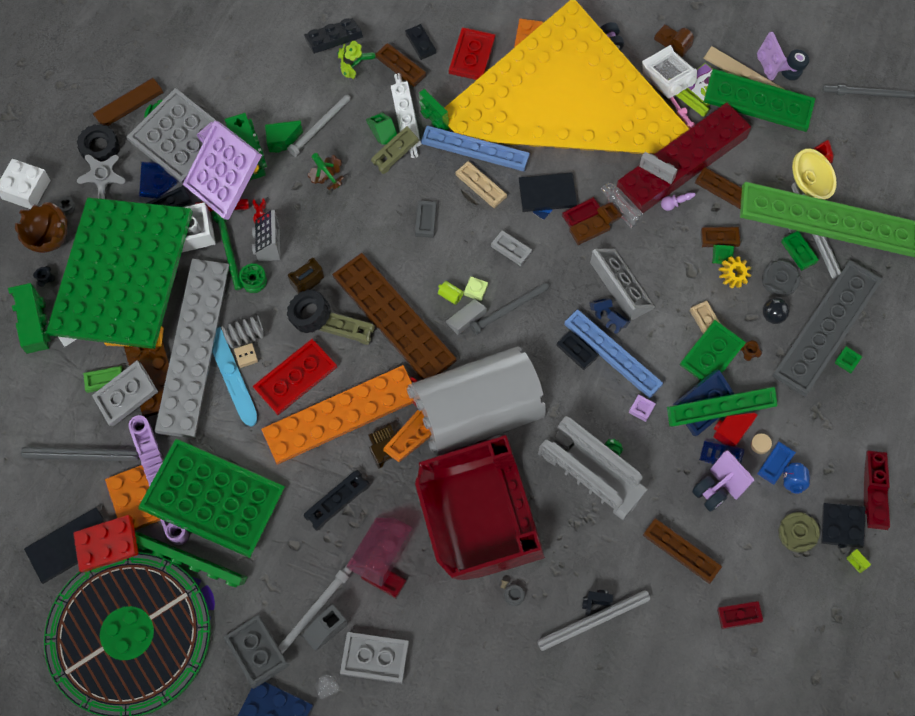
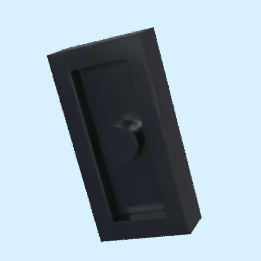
M421 24L405 30L406 36L420 60L436 54V49Z
M571 331L564 335L556 345L583 370L590 366L598 357L594 351Z

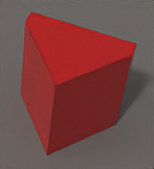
M829 140L813 148L824 155L830 163H833L834 155Z

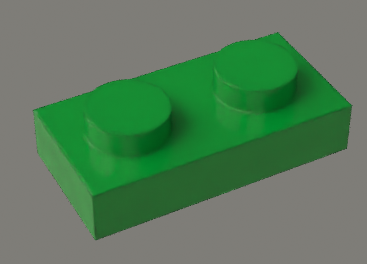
M799 231L782 239L781 243L801 271L819 261Z

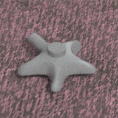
M85 155V160L90 164L91 170L77 179V183L96 184L98 199H105V189L108 184L125 183V179L112 170L119 157L113 155L108 160L100 162L91 155Z

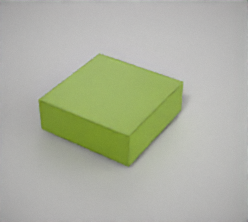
M858 549L847 557V560L859 573H862L871 565Z

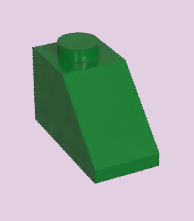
M381 112L366 119L372 133L380 144L386 145L397 135L392 119Z
M301 120L266 124V141L269 152L279 153L288 150L287 147L293 144L303 133Z

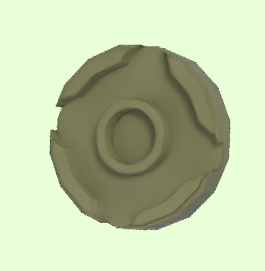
M793 512L787 515L780 522L778 528L782 544L787 549L796 553L811 550L817 544L820 537L817 522L803 512Z

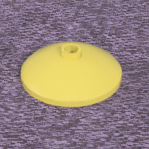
M804 149L796 154L793 160L792 171L795 182L800 190L809 197L822 200L830 198L836 190L837 182L834 169L827 158L814 149Z

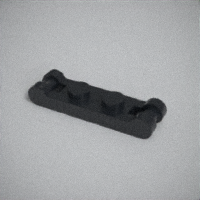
M359 470L351 473L304 513V518L312 522V527L316 531L320 530L326 522L371 486L368 480H364L361 477L362 474ZM353 482L358 484L356 488L351 485ZM319 511L323 514L320 518L316 516V513Z

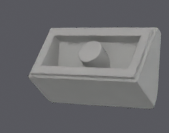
M474 299L450 317L446 323L459 335L470 326V323L476 322L485 315L487 308Z

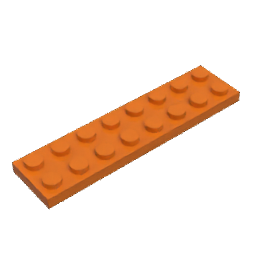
M404 365L262 428L261 430L276 464L285 462L413 404L414 399H410L407 393L408 385L412 384Z

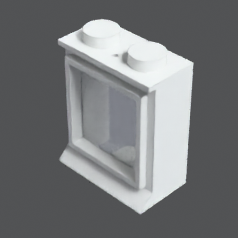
M671 45L642 61L643 76L668 99L697 82V69L692 68L676 54Z

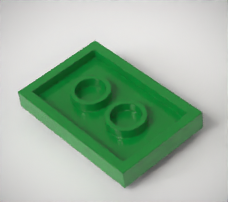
M714 320L681 361L680 366L702 381L715 370H720L723 373L746 342Z

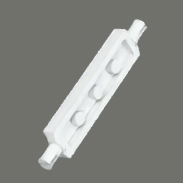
M398 73V76L397 74L394 75L396 84L391 86L399 130L401 132L408 126L420 140L410 149L411 158H417V147L421 145V139L408 81L403 82L402 76Z

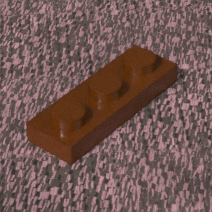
M388 43L376 53V58L396 74L399 73L413 87L426 77L424 70Z

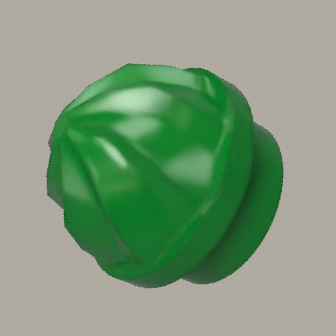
M614 438L608 439L604 444L618 456L623 451L622 444Z

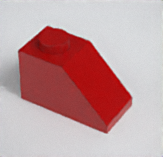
M756 413L727 416L724 421H718L714 427L716 432L713 437L733 451L758 415Z

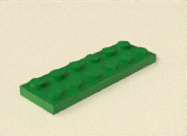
M712 69L703 102L718 107L728 103L738 113L807 132L816 98Z

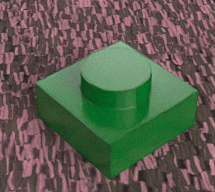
M714 245L712 263L722 264L723 261H728L729 257H733L734 246Z
M846 346L835 361V364L851 374L862 356Z

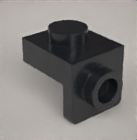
M607 590L589 591L587 597H583L582 609H586L585 615H590L592 604L610 607L613 603L614 594H609Z

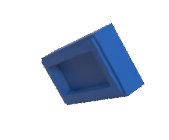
M778 442L757 474L775 485L796 452Z

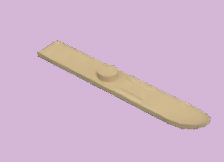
M711 46L704 57L705 60L727 73L782 88Z

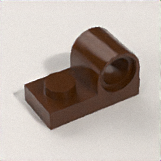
M665 24L654 37L655 41L665 47L671 45L674 52L681 57L692 47L694 39L690 30L681 28L677 32Z

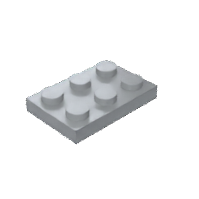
M136 361L94 393L92 397L108 425L113 427L155 395L158 390L141 362Z
M347 632L340 675L402 684L409 641Z

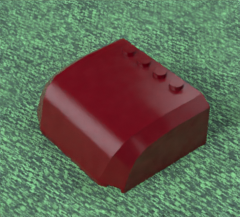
M506 435L419 462L415 486L436 561L452 579L468 580L479 578L545 558L517 464Z

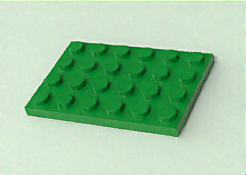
M175 439L143 497L139 510L251 558L285 486Z

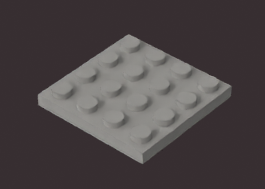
M175 88L127 136V140L180 183H183L203 145L197 137V133L210 122L216 120Z

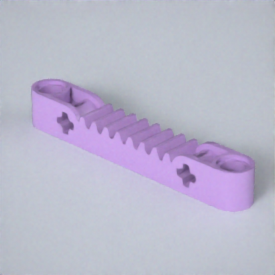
M138 415L129 421V430L150 486L164 460L150 423L144 416ZM145 425L142 430L137 431L138 426ZM160 519L167 538L174 545H183L187 542L189 531ZM176 530H182L178 537H173V533Z

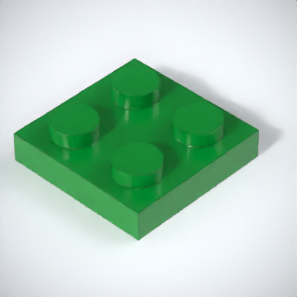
M425 89L420 91V112L423 117L429 118L435 128L449 131L448 111Z

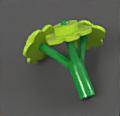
M352 41L350 45H347L345 52V44H343V48H339L337 52L338 58L341 59L340 68L342 74L345 77L354 79L356 71L353 68L362 60L375 59V53H362V45L356 41ZM344 56L345 58L355 62L352 65L346 64L344 62Z

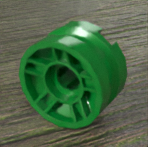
M251 263L241 269L239 278L245 291L258 293L266 287L267 277L262 266Z

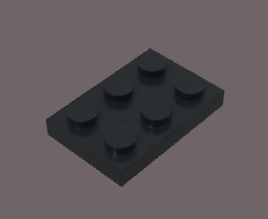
M346 18L339 23L328 24L324 28L313 29L304 34L305 40L314 54L363 38L362 31L353 18Z

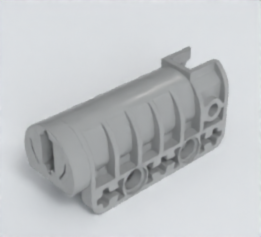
M565 416L558 426L559 431L555 439L568 450L565 451L555 442L552 443L544 440L539 446L538 455L540 457L543 456L547 462L555 467L558 465L565 470L566 476L572 475L577 479L579 486L583 484L587 487L590 495L596 494L602 499L601 504L607 503L614 509L613 513L624 521L648 491L640 483L643 478L642 475L574 420Z

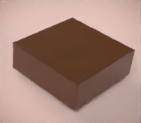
M612 202L601 206L597 210L607 225L620 220L622 214Z

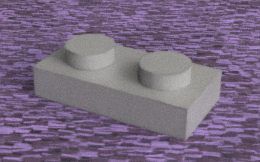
M647 152L641 157L639 167L670 184L674 181L677 169L673 165L665 163L655 155Z
M503 230L491 243L492 248L519 266H522L532 254V249Z

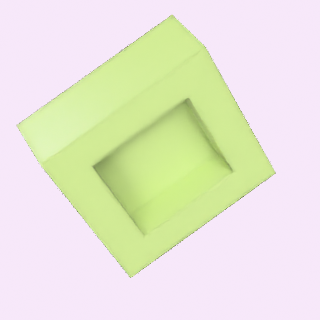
M470 277L464 291V296L482 301L488 287V282Z

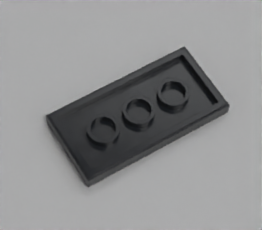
M97 507L24 548L42 584L78 564L74 532L105 523Z

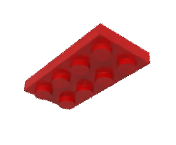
M311 339L254 384L253 389L278 416L334 371L337 365Z

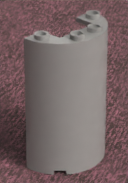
M516 346L408 385L407 393L409 398H413L418 410L423 412L424 426L426 429H430L431 436L428 444L431 452H435L436 456H441L545 417L546 407L544 402L541 403L543 391L539 378L527 354L520 352L522 351L520 347Z

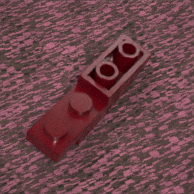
M866 452L864 507L865 514H867V528L888 530L890 528L888 504L890 483L886 452Z

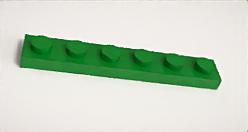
M775 387L668 406L669 426L674 427L776 407Z
M140 532L135 533L137 548L146 550L148 548L153 550L152 554L164 557L165 555L170 557V561L179 565H182V563L187 564L190 570L195 572L204 571L208 573V577L219 580V578L226 580L225 583L232 587L244 585L247 576Z

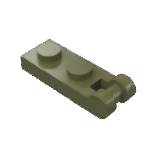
M406 126L372 157L371 162L379 167V171L382 174H385L394 163L420 140ZM386 156L388 159L383 162L382 160Z
M331 313L329 320L320 329V331L368 345L371 340L370 334L374 332L375 326L371 323ZM363 329V334L358 333V330Z

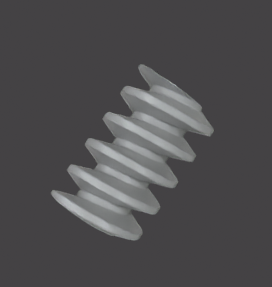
M258 315L257 321L250 317V323L243 319L242 326L238 321L235 322V328L228 324L227 331L222 326L226 342L231 348H234V342L241 346L242 339L249 343V337L256 341L257 334L261 339L264 336Z

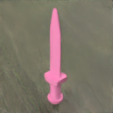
M674 97L669 98L677 110L676 114L689 129L695 126L694 122H691L687 116L686 107L681 109Z

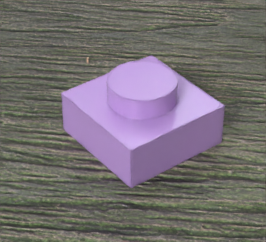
M638 394L629 413L646 422L656 403Z

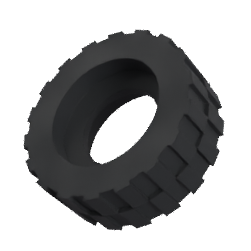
M94 124L93 126L86 127L85 130L81 131L77 140V148L84 160L85 155H91L94 159L103 162L119 152L120 145L114 131L108 126H103V124ZM97 138L105 139L107 141L105 149L99 152H94L90 149L91 141Z
M316 290L301 291L298 295L294 296L287 307L288 320L302 333H313L316 330H320L329 320V315L331 314L330 304ZM310 304H315L317 306L316 312L310 318L303 319L301 317L303 309Z

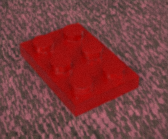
M462 27L449 67V74L475 80L480 78L486 72L496 34Z
M130 515L74 532L80 572H87L138 555L133 518Z

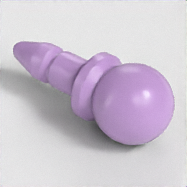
M686 193L678 197L676 195L664 197L661 201V207L666 211H670L675 206L679 207L678 203L688 201L696 194Z

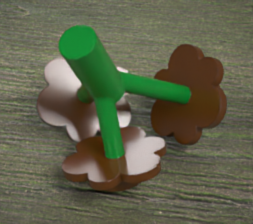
M314 153L312 159L318 168L310 169L307 175L310 181L314 184H323L329 177L332 182L327 186V189L339 188L344 177L340 176L334 179L333 176L340 172L341 160L332 155L323 162L318 153Z

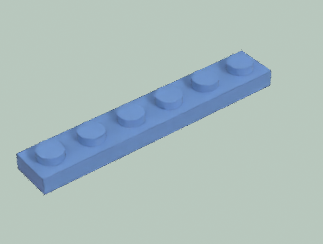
M426 126L421 140V144L520 171H525L530 155L528 152L431 126Z
M578 309L565 321L564 325L649 399L663 386V382Z

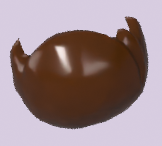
M45 202L40 206L34 204L30 210L21 209L19 211L21 220L19 223H15V230L18 233L19 241L26 248L34 252L45 253L56 250L63 245L67 236V218L57 205Z

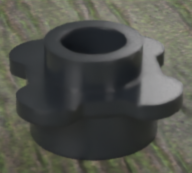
M40 267L33 273V277L38 281V286L43 287L46 283L55 280V276L50 272V267Z

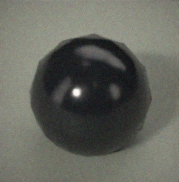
M769 299L763 306V316L766 321L772 324L784 322L789 315V306L783 299Z

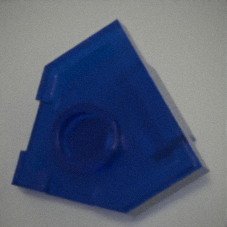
M141 162L139 197L158 198L177 184V180L160 164Z

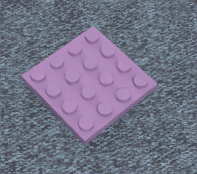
M214 121L183 185L222 218L229 220L262 154L222 123Z

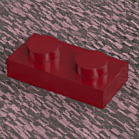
M759 601L719 607L717 609L722 630L763 622Z

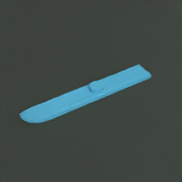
M221 327L217 328L212 353L241 420L246 425L252 427L257 422L256 409Z

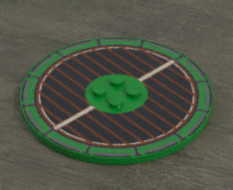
M138 552L137 556L87 572H78L64 586L55 599L45 626L44 653L52 679L59 690L71 702L83 710L98 716H144L160 710L177 699L190 686L205 661L211 634L208 606L200 588L186 571L170 560L150 553Z

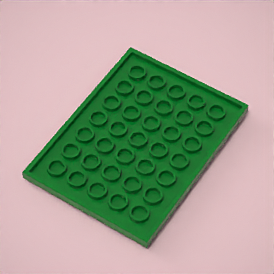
M87 197L46 333L49 336L155 349L193 211L191 208Z

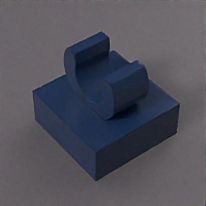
M609 298L589 302L590 309L595 311V316L598 319H601L600 313L602 310H605L608 316L611 312L609 308L613 307L612 300Z
M611 311L607 317L611 321L607 322L606 327L610 328L612 324H615L616 330L614 333L617 334L621 331V328H627L631 321L617 311Z

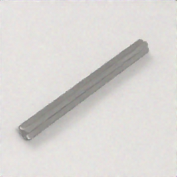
M796 182L792 183L793 193L805 195ZM812 234L833 279L838 278L841 269L827 238Z
M646 590L639 592L539 639L537 642L541 651L555 646L648 602L650 595Z

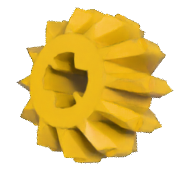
M739 256L735 259L729 257L728 261H723L724 267L718 269L723 272L722 275H719V278H725L723 284L729 283L730 288L735 286L740 288L742 283L747 284L746 277H751V274L747 273V270H750L751 267L745 266L747 261H741Z

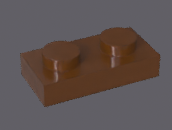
M597 214L570 227L569 232L577 245H580L610 231L611 227L609 224L607 225L600 214Z
M739 227L701 228L702 247H713L714 245L739 247Z

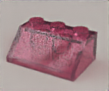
M376 518L346 568L382 587L409 542L412 527L395 518Z

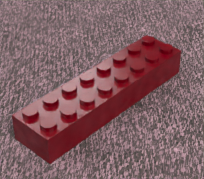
M725 103L654 154L659 160L669 163L677 169L675 179L671 184L637 166L618 180L616 192L641 216L664 197H667L700 173L704 167L707 168L747 139L751 126L728 103Z

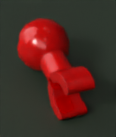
M262 198L260 206L256 204L255 199L252 201L256 213L253 215L254 223L256 219L265 214L263 212V209L266 207L264 198Z

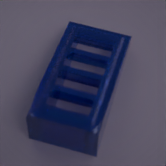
M704 441L699 460L715 464L719 459L715 458L716 451H720V458L728 450L732 455L736 456L737 461L741 464L744 449ZM709 448L712 449L711 457L707 456Z

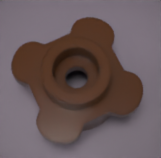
M754 340L748 341L740 350L743 352L746 361H750L754 357L759 358L762 355L759 345Z

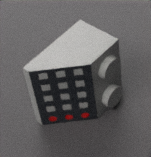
M271 210L256 219L255 227H252V235L255 238V244H252L253 255L257 256L258 261L280 260V226L275 210Z

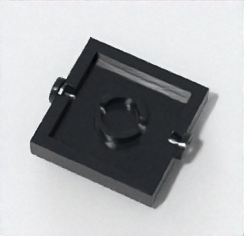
M823 503L821 544L838 545L839 548H846L847 546L863 548L865 507L848 504L842 505L841 503Z

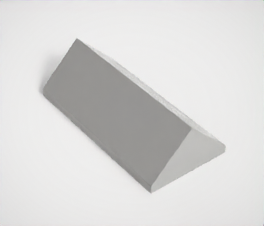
M594 249L592 251L591 265L629 321L655 308L615 249Z

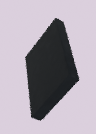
M573 172L518 178L522 212L564 209L577 206Z

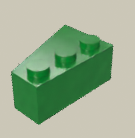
M31 283L8 288L9 294L15 300L12 310L13 312L16 311L18 323H16L21 348L26 354L49 349L48 342L51 341V338L46 333L48 318L43 308H46L44 298L40 297Z

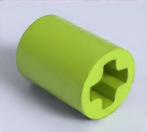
M448 281L438 286V295L454 305L459 303L464 294V291Z

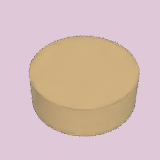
M757 434L751 441V448L757 454L767 453L772 446V441L766 434Z

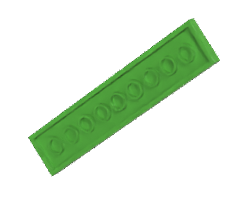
M744 182L742 185L740 218L915 257V221L749 182Z

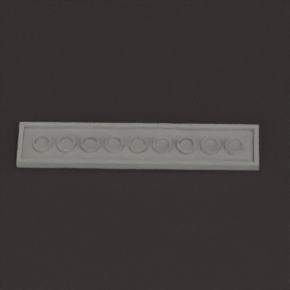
M192 259L155 433L195 439L229 272V264Z

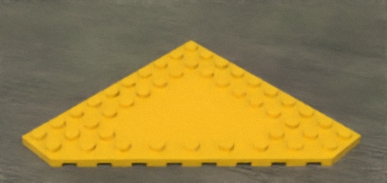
M576 0L568 1L444 107L448 111V126L453 133L504 145H529L533 147L572 148L590 151L601 150L644 154L647 152L655 154L689 130L685 123Z

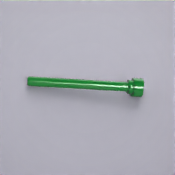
M213 210L211 212L212 217L220 229L235 290H241L242 285L225 223L226 219Z

